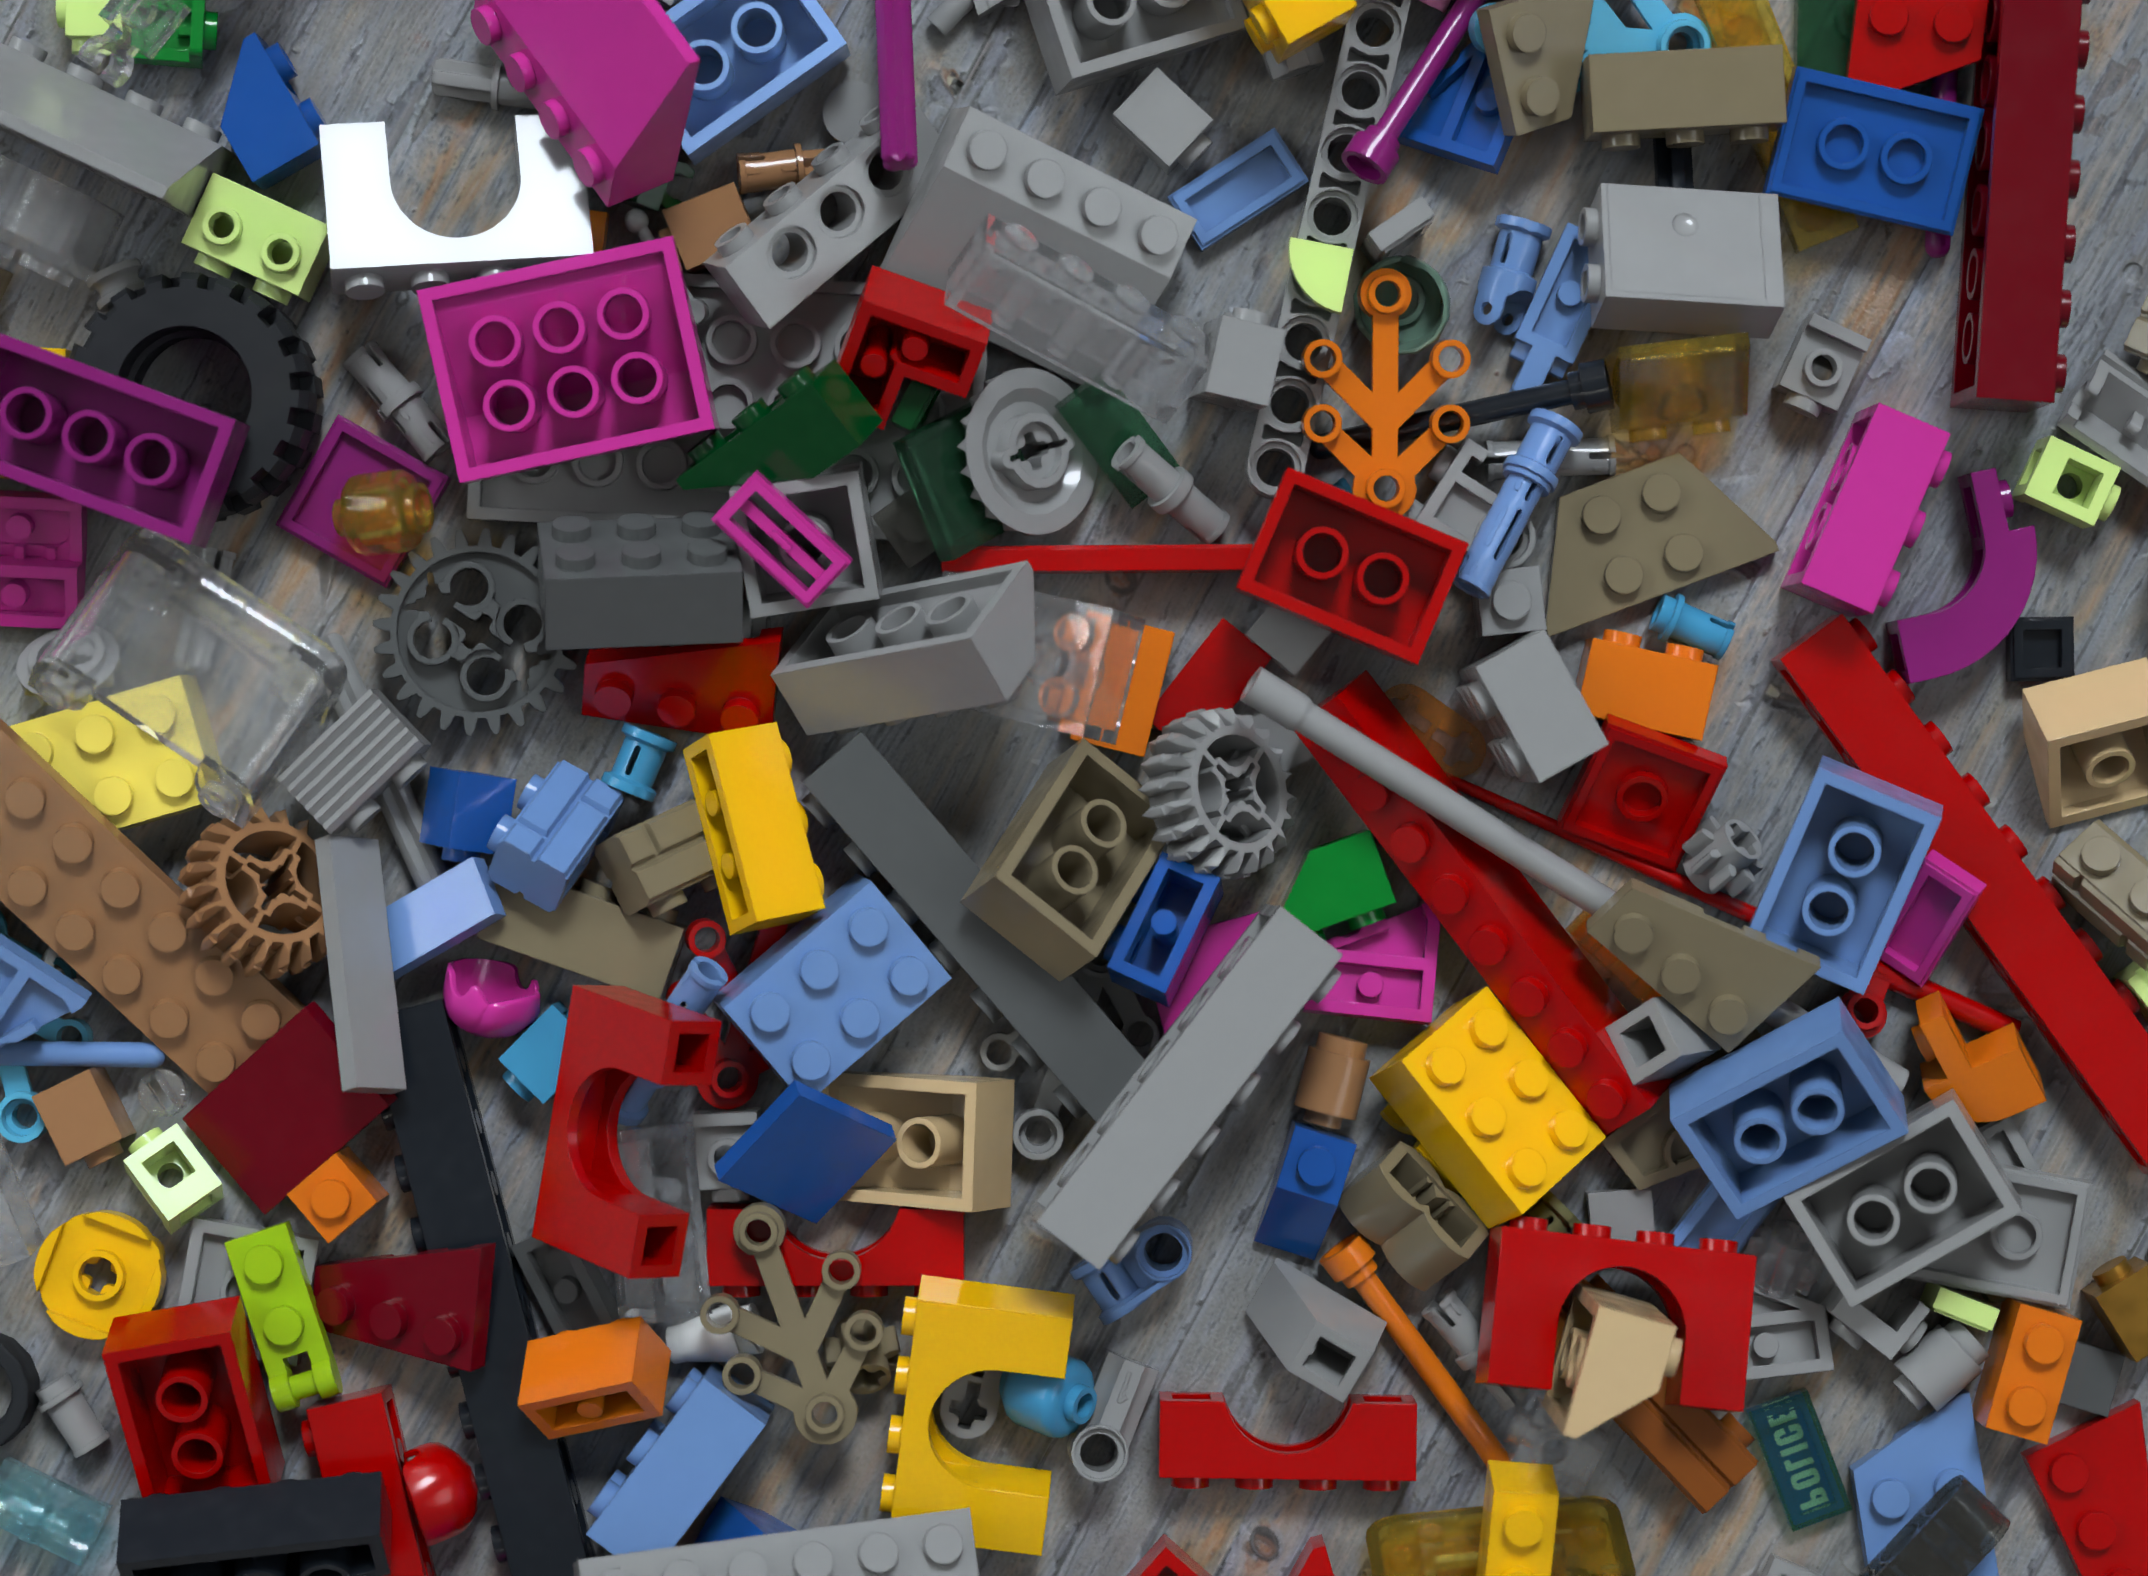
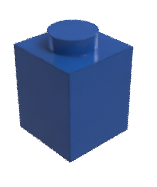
M430 766L419 842L443 847L441 859L462 863L472 856L480 858L481 853L494 854L495 852L487 848V844L501 818L505 814L509 816L512 814L517 779Z

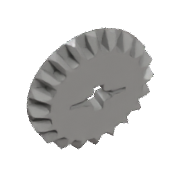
M1016 368L1003 371L1001 375L984 381V389L969 398L972 406L970 414L960 420L966 429V437L957 447L966 453L967 466L961 471V474L971 478L974 485L970 497L982 501L986 506L985 517L999 520L1002 522L1003 530L1018 531L1023 533L1024 536L1050 534L1066 527L1085 508L1097 478V438L1087 409L1067 383L1041 369ZM1025 444H1032V446L1048 444L1047 448L1034 452V456L1029 457L1027 461H1021L1020 459L1010 460V457L1017 454L1018 449L1024 447Z

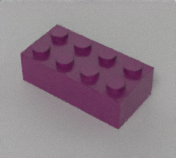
M0 333V475L186 544L206 548L251 426Z

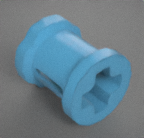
M624 722L621 731L626 735L612 770L604 772L601 781L631 795L654 802L657 795L653 789L655 780L667 752H674L678 743L637 725Z

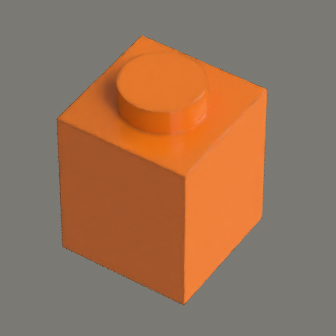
M349 1146L332 1155L287 1194L328 1244L346 1232L389 1195Z

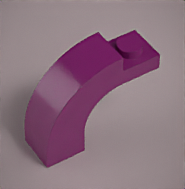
M1996 468L1958 477L1972 543L1971 567L1962 588L1948 603L1937 610L1885 623L1895 671L1907 684L1952 674L1983 658L2007 636L2026 606L2036 573L2037 539L2035 526L2009 530L2007 518L2014 515L2013 498L2007 481L2005 479L1998 481Z

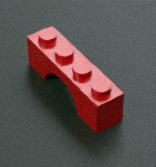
M711 1203L706 1209L707 1286H722V1293H727L736 1298L760 1296L761 1286H765L755 1256L742 1251L737 1245L733 1234L734 1223L739 1213L752 1203ZM900 1206L893 1223L878 1240L862 1249L852 1251L861 1261L862 1272L856 1285L850 1288V1296H887L888 1286H914V1295L918 1296L922 1275L965 1280V1212ZM753 1220L747 1226V1233L753 1241L765 1242L771 1236V1229L765 1221ZM787 1227L780 1249L797 1296L815 1297L823 1281V1263L831 1252L821 1251L805 1244ZM836 1259L830 1264V1273L838 1281H847L854 1275V1268L848 1260Z
M1159 1391L1158 1473L1159 1478H1171L1172 1487L1183 1489L1209 1487V1478L1235 1479V1487L1240 1489L1263 1490L1273 1488V1479L1299 1480V1488L1326 1491L1337 1489V1480L1363 1481L1362 1488L1365 1490L1386 1492L1400 1490L1401 1481H1416L1417 1403L1413 1395L1349 1394L1336 1420L1322 1433L1302 1442L1282 1444L1263 1440L1242 1427L1231 1413L1222 1392Z

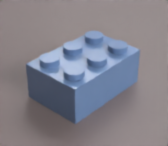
M1822 755L1748 927L1765 933L1766 940L1795 952L1800 948L1819 956L1821 968L1815 975L1864 995L1941 822L1943 805Z
M857 873L824 901L825 909L801 920L724 986L713 999V1002L786 1088L796 1080L821 1092L952 979L874 883Z
M1839 996L1669 1084L1670 1121L1736 1220L1909 1133L1903 1094Z
M712 1362L704 1374L693 1367L665 1406L667 1410L673 1413L672 1417L666 1425L657 1418L652 1421L626 1458V1460L634 1465L633 1469L627 1476L616 1469L587 1509L596 1519L586 1535L613 1555L675 1547L764 1429L775 1405L754 1393L747 1395L731 1393L725 1387L722 1380L724 1367L717 1362ZM731 1373L734 1382L740 1385H747Z

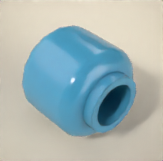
M1068 1355L1065 1379L1003 1371L999 1383V1393L1006 1415L1015 1424L1047 1437L1064 1438L1074 1433L1081 1424L1086 1423L1091 1418L1097 1403V1394L1094 1390L1095 1382L1091 1369L1084 1361Z

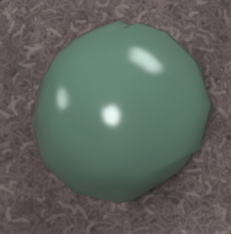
M1411 255L1387 257L1365 271L1361 280L1368 273L1382 268L1395 269L1407 278L1411 286L1412 298L1407 310L1399 316V355L1418 354L1439 339L1450 318V295L1448 288L1439 272L1425 261ZM1383 281L1377 286L1375 296L1381 305L1389 307L1397 299V289L1392 283ZM1357 286L1353 295L1355 320L1361 333L1372 343V318L1366 315L1358 304Z

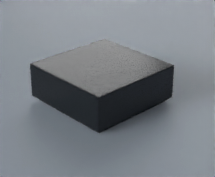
M2074 616L2019 617L2016 624L2005 637L2006 682L2055 681L2074 676Z

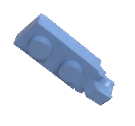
M1569 222L1563 229L1534 292V296L1512 340L1515 343L1509 356L1521 361L1522 364L1509 392L1543 385L1547 374L1561 380L1567 368L1574 364L1591 327V304L1583 303L1580 294L1582 270L1586 263L1589 264L1588 247L1579 245L1578 226Z

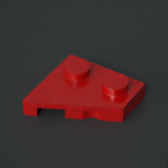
M1855 0L1846 77L1905 90L1934 77L1978 63L1982 55L1989 0Z

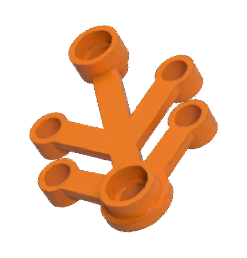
M1382 268L1368 273L1361 280L1357 290V300L1361 310L1372 318L1371 390L1342 362V352L1333 341L1328 339L1314 340L1304 348L1301 355V363L1304 370L1312 377L1322 378L1371 428V456L1341 429L1342 418L1339 412L1330 405L1317 404L1309 407L1301 418V429L1310 441L1322 443L1354 476L1351 488L1352 494L1403 515L1410 509L1416 497L1415 475L1447 443H1456L1466 437L1470 429V418L1468 413L1458 405L1439 406L1430 415L1429 428L1399 455L1398 428L1447 379L1462 376L1470 366L1471 355L1467 346L1458 340L1441 341L1432 348L1429 361L1398 391L1399 316L1409 307L1412 290L1409 281L1401 272L1391 268ZM1383 281L1392 283L1398 293L1395 303L1389 307L1381 305L1375 296L1377 286ZM1318 346L1328 348L1333 356V363L1326 371H1318L1311 364V353ZM1448 346L1455 348L1461 357L1460 365L1452 372L1444 370L1439 363L1441 351ZM1318 411H1324L1332 418V429L1325 436L1316 435L1310 427V420ZM1447 411L1455 413L1460 419V428L1453 436L1444 435L1438 426L1441 415ZM1382 476H1389L1396 484L1394 496L1387 501L1378 499L1374 493V484Z

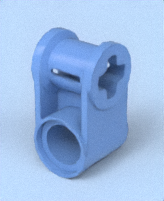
M1158 1216L1135 1229L1140 1235L1130 1251L1117 1265L1108 1259L1103 1267L1098 1270L1083 1259L1069 1271L1074 1280L1082 1279L1102 1310L1099 1319L1103 1325H1108L1128 1314L1146 1301L1154 1292L1180 1277L1187 1270L1192 1258L1193 1239L1189 1229L1180 1220L1171 1216ZM1159 1233H1167L1174 1236L1182 1247L1181 1255L1175 1261L1168 1264H1160L1153 1261L1146 1251V1243L1152 1236ZM1103 1272L1106 1274V1276L1108 1277V1279L1110 1280V1282L1112 1283V1285L1114 1286V1288L1116 1289V1291H1117L1118 1293H1116V1292L1114 1291V1289L1112 1288V1286L1110 1285V1283H1109L1108 1280L1106 1279V1277H1105V1275L1103 1274Z

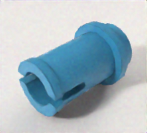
M1679 593L1674 598L1663 594L1654 609L1649 623V629L1658 633L1659 641L1665 643L1668 638H1671L1687 646L1704 650V653L1711 655L1712 658L1718 661L1725 654L1735 631L1733 629L1736 626L1735 622L1726 621L1686 604L1685 596Z

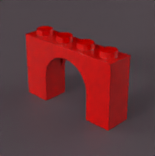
M573 985L533 1226V1238L628 1279L680 1276L690 1213L651 1198L633 1185L620 1159L617 1140L618 1117L623 1099L629 1087L638 1077L661 1086L711 1085L722 1021L625 986Z
M1518 1216L1509 1220V1227L1499 1226L1490 1228L1475 1383L1530 1390H1552L1557 1327L1560 1311L1570 1291L1586 1276L1605 1268L1617 1269L1637 1276L1657 1293L1665 1306L1669 1320L1677 1327L1674 1337L1682 1339V1351L1676 1372L1672 1378L1667 1377L1665 1405L1723 1412H1744L1757 1262L1756 1255L1737 1253L1738 1242L1724 1239L1699 1238L1698 1249L1674 1246L1675 1234L1638 1230L1636 1231L1635 1241L1611 1239L1612 1227L1596 1224L1573 1223L1572 1234L1547 1231V1219Z

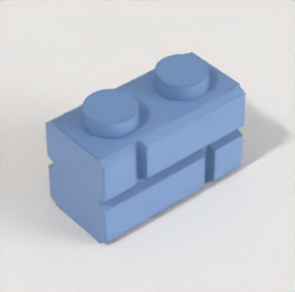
M565 760L557 762L545 779L537 774L533 775L518 800L517 808L522 810L516 819L505 814L495 827L488 841L487 848L495 852L487 873L490 880L515 894L520 891L523 893L524 899L549 913L553 910L555 911L594 857L595 846L605 841L613 830L625 799L622 792L599 779L590 780L587 772Z

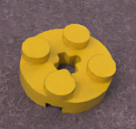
M97 1210L74 1216L47 1236L36 1257L34 1282L36 1291L40 1290L42 1301L48 1308L46 1313L58 1327L74 1336L90 1340L106 1339L114 1317L154 1311L158 1306L164 1293L167 1276L164 1262L166 1255L164 1245L157 1237L151 1234L143 1223L122 1212ZM102 1258H105L111 1262V1271L117 1274L115 1284L107 1283L100 1292L91 1288L93 1277L84 1273L87 1263L97 1264Z

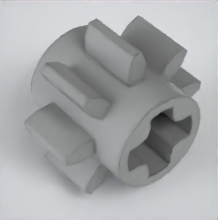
M1711 815L1698 825L1694 835L1682 844V849L1688 853L1683 860L1686 875L1698 889L1708 894H1715L1725 887L1728 894L1735 898L1755 882L1754 875L1763 869V865L1757 860L1762 854V846L1757 835L1748 825L1737 819H1730L1720 826L1718 821Z

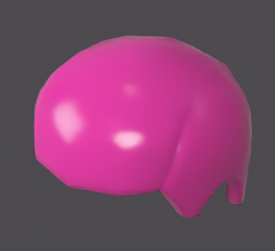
M462 958L447 964L443 986V1000L447 1015L457 1026L477 1037L506 1038L528 1028L537 1020L540 1013L541 995L538 980L532 979L530 986L525 989L520 983L518 968L509 962L480 958Z

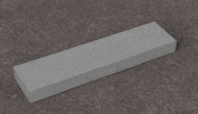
M329 834L315 840L342 1092L394 1094L407 1088L379 840Z

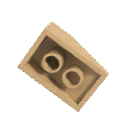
M844 1071L821 1092L891 1124L897 1140L839 1201L971 1213L1011 1207L1015 1079L963 1075Z

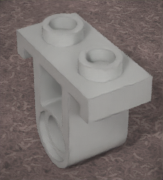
M1469 438L1462 442L1458 450L1447 444L1427 475L1428 478L1436 482L1433 490L1424 504L1415 499L1410 509L1403 516L1469 543L1466 555L1497 494L1462 471L1468 461L1475 466L1482 464L1490 451ZM1531 518L1528 519L1519 537L1517 546L1509 556L1503 569H1511L1524 563L1532 554L1536 544V529Z

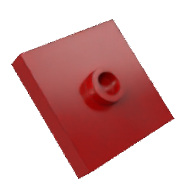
M1607 713L1601 730L1609 745L1586 757L1557 817V829L1675 872L1685 853V850L1682 849V844L1694 835L1728 767L1727 757Z

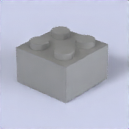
M862 461L830 466L815 478L771 482L850 555L853 560L807 609L738 545L751 619L879 599L883 590V583ZM733 485L730 488V498L742 485ZM756 491L752 494L750 499L823 567L827 569L832 564L820 550ZM740 509L737 510L733 518L809 588L816 579Z

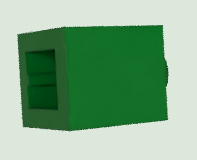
M1363 829L1307 849L1281 902V907L1324 940H1326L1323 928L1347 920L1350 930L1376 923L1386 918L1383 907L1396 903L1372 832L1369 829Z

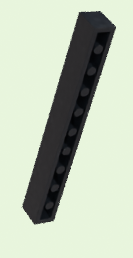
M443 998L398 1009L407 1089L394 1093L398 1099L381 1113V1117L387 1131L396 1129L402 1154L394 1157V1164L402 1191L404 1193L412 1191L418 1216L411 1217L410 1219L411 1232L418 1253L432 1249L448 1248L450 1250L496 1242L485 1366L468 1372L446 1365L451 1378L460 1376L466 1401L460 1402L458 1405L459 1416L467 1440L476 1438L482 1463L475 1464L474 1469L480 1496L484 1502L490 1500L493 1502L498 1522L497 1525L491 1526L493 1549L500 1564L508 1562L511 1576H574L573 1563L579 1559L594 1558L596 1554L592 1539L586 1535L589 1527L565 1436L549 1440L517 1406L527 1342L538 1339L539 1334L523 1272L511 1249V1246L515 1245L460 1029L448 1017Z

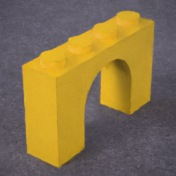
M922 1275L918 1297H905L901 1335L913 1336L911 1357L898 1355L893 1394L906 1395L903 1416L891 1414L886 1453L899 1455L896 1474L884 1473L880 1512L891 1513V1518L970 1507L975 1548L1042 1556L1052 1471L988 1463L964 1455L955 1449L940 1432L934 1418L933 1406L940 1394L951 1383L974 1372L997 1370L1065 1379L1075 1294Z

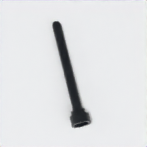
M1604 358L1579 363V370L1568 372L1566 380L1454 404L1462 407L1468 413L1470 427L1527 415L1534 408L1550 410L1573 405L1575 410L1587 408L1589 414L1615 408L1611 381ZM1435 409L1413 413L1398 428V443L1417 439L1429 428V418ZM1450 411L1443 413L1438 422L1440 431L1445 433L1459 430L1460 419L1458 416ZM1367 424L1342 429L1364 450L1371 449V428ZM1329 432L1318 434V436H1325ZM1311 441L1309 452L1314 458L1322 460L1334 457L1322 443Z

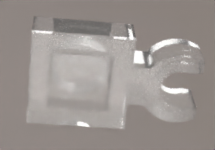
M109 0L98 15L110 27L103 35H95L89 38L82 45L78 58L84 63L97 68L103 59L110 54L109 64L99 77L113 87L119 88L128 81L133 72L135 55L139 53L153 60L191 12V9L182 0Z

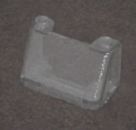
M140 527L136 528L119 547L33 666L28 685L37 691L44 702L60 710H82L94 697L198 767L195 775V786L198 791V799L208 812L219 818H227L243 829L280 785L277 778L328 727L347 679V668L337 651L322 639L171 538Z

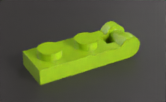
M290 1220L226 1241L224 1244L269 1378L271 1396L279 1413L300 1407V1400L320 1394L322 1399L341 1394L343 1392V1385L323 1321L316 1307V1299ZM307 1351L312 1369L293 1375L287 1357Z

